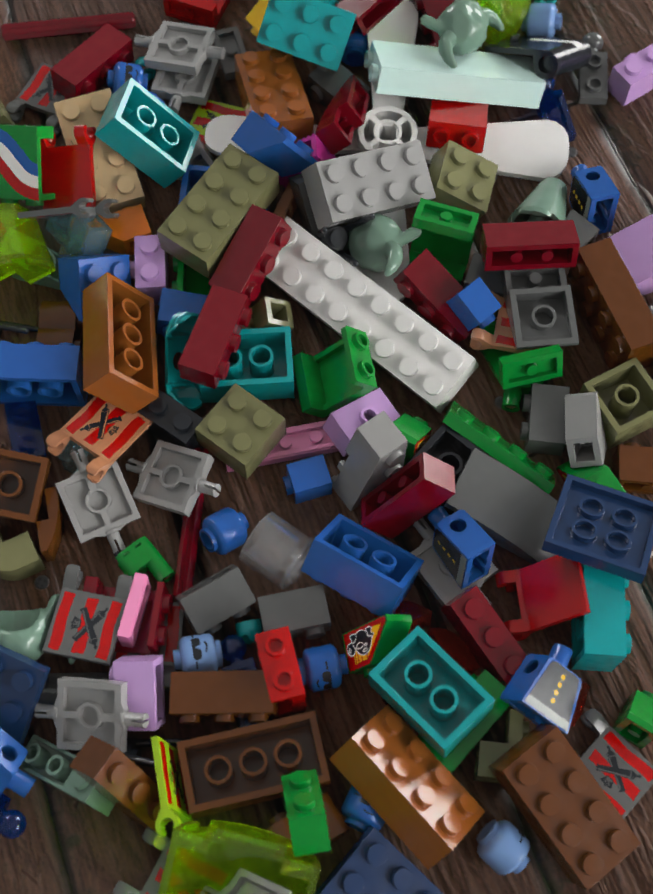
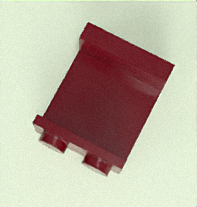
M86 576L83 591L115 597L116 587H104L99 577ZM158 581L156 590L150 591L135 646L133 648L124 647L117 640L114 652L159 655L160 647L166 645L168 637V627L164 626L166 614H171L173 607V595L169 594L164 582Z

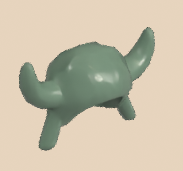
M455 0L442 12L438 19L430 15H422L420 18L423 26L438 33L440 37L438 51L443 61L451 68H456L457 66L454 54L463 56L476 51L482 46L487 37L488 25L498 31L504 30V25L499 16L493 10L483 8L475 0Z
M375 213L373 220L348 232V243L343 248V251L349 250L351 256L358 261V265L361 268L378 273L384 271L385 276H390L398 270L403 261V246L417 239L421 235L422 229L410 227L402 231L390 217Z
M53 594L46 608L0 611V645L37 661L44 654L42 650L60 594ZM67 658L68 663L74 664L76 659Z

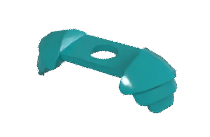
M179 311L173 315L165 332L164 386L167 395L191 411H194L202 406L199 384L182 379L179 370L173 365V358L176 353H183L199 315L193 312L185 311L182 313Z

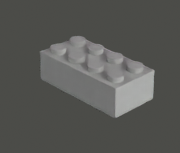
M420 139L315 162L301 171L318 230H321L323 227L329 228L353 222L369 214H386L418 206L421 198L427 200L436 198Z

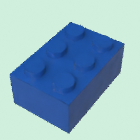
M0 341V404L84 407L87 404L88 392L83 390V353L80 346L66 342L59 345H44L40 342L13 344L9 341Z
M339 513L314 538L301 571L308 574L314 581L323 583L336 590L344 598L364 606L372 614L382 616L395 612L410 592L424 560Z

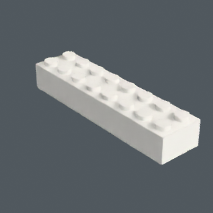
M287 216L284 220L292 228L289 241L285 247L281 248L275 259L276 262L273 270L265 278L341 337V328L345 326L366 332L369 339L372 361L441 414L479 366L476 359Z

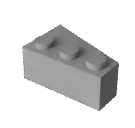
M382 411L356 429L345 450L349 455L346 462L344 460L340 461L337 465L340 473L337 476L331 477L332 488L350 511L361 505L362 498L403 468L408 440L385 411Z

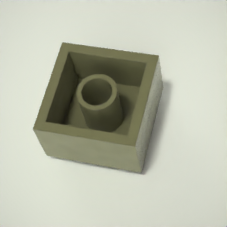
M448 140L432 156L429 174L436 198L431 201L479 213L480 219L487 213L498 165Z
M636 357L583 383L579 393L597 391L606 443L609 449L653 427V380Z
M235 383L195 428L198 444L201 447L207 449L212 455L248 479L286 434V423L282 415Z

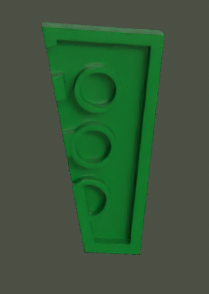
M453 401L446 411L443 423L500 463L538 486L547 494L555 487V478L552 476L554 473L550 468L541 462L537 464L527 457L528 454L523 449L507 442L496 430L485 425L456 401Z

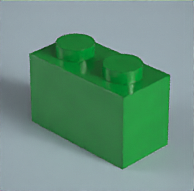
M299 770L291 774L282 775L281 781L294 857L330 851L331 845L317 770Z

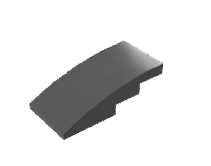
M565 268L499 271L516 350L543 348L559 344V346L579 344L571 285H567Z
M474 448L455 483L456 494L446 500L444 507L454 512L465 510L489 536L496 539L495 543L531 564L556 556L541 549L558 501L509 467Z

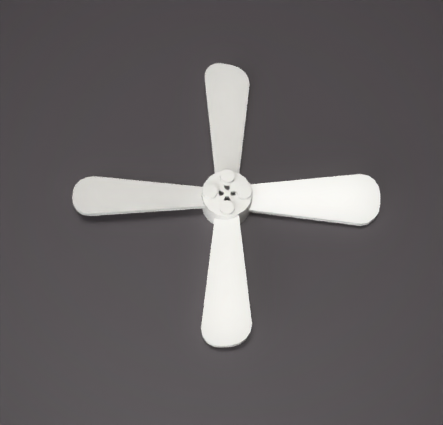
M403 0L367 33L369 51L372 40L415 44L419 16L418 11H416L414 4L410 0ZM371 82L373 109L366 113L364 124L358 127V130H354L351 145L336 154H356L420 139L426 163L430 164L432 156L440 148L426 146L428 127H417L411 115L404 111L406 96L377 94ZM222 115L211 120L205 130V144L208 150L219 156L230 143L245 152L231 138L244 122L246 116ZM548 119L487 123L483 152L476 154L498 165L496 175L541 182L548 177L558 178L565 170L569 157V139L563 126L556 121ZM314 125V134L318 125ZM405 209L383 214L394 220L402 231L407 230ZM408 244L402 248L403 261L400 267L390 276H385L384 271L378 273L363 269L359 265L354 267L401 302L405 296L400 293L393 279L410 264Z

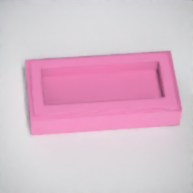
M135 572L117 632L118 640L121 646L133 648L137 640L151 591V585L146 574Z

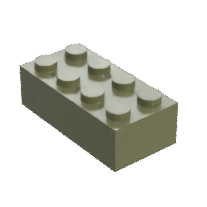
M229 143L157 230L161 249L210 279L251 205L254 204L266 210L280 193L279 173Z

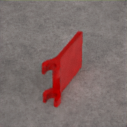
M87 125L74 126L76 145L55 147V132L53 139H40L42 192L55 193V199L44 200L43 209L69 207L80 198H93L94 202H88L85 207H96L93 146L96 140L94 135L96 132L95 127H87Z
M556 555L521 569L502 571L495 574L498 588L505 586L508 593L517 590L521 619L504 622L516 641L524 640L538 630L591 613L582 565L579 562Z

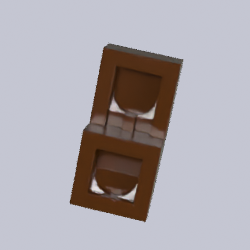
M56 486L44 489L49 519L36 521L40 550L47 562L54 561L64 529V504Z

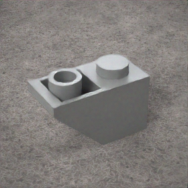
M597 391L565 395V441L571 468L603 466L607 443Z

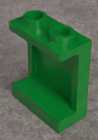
M345 326L341 328L343 339L318 354L311 356L300 352L292 357L303 413L325 418L332 412L377 389L375 368L372 364L369 339L366 332Z

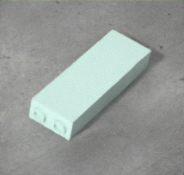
M372 40L370 51L366 50L364 67L368 69L369 81L372 82L377 94L538 109L546 86L545 80L536 75L533 68V58L529 56L474 51L463 56L454 54L457 66L456 68H451L443 61L438 47Z

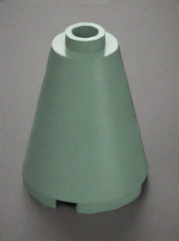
M555 177L543 179L510 215L507 223L566 220V184Z

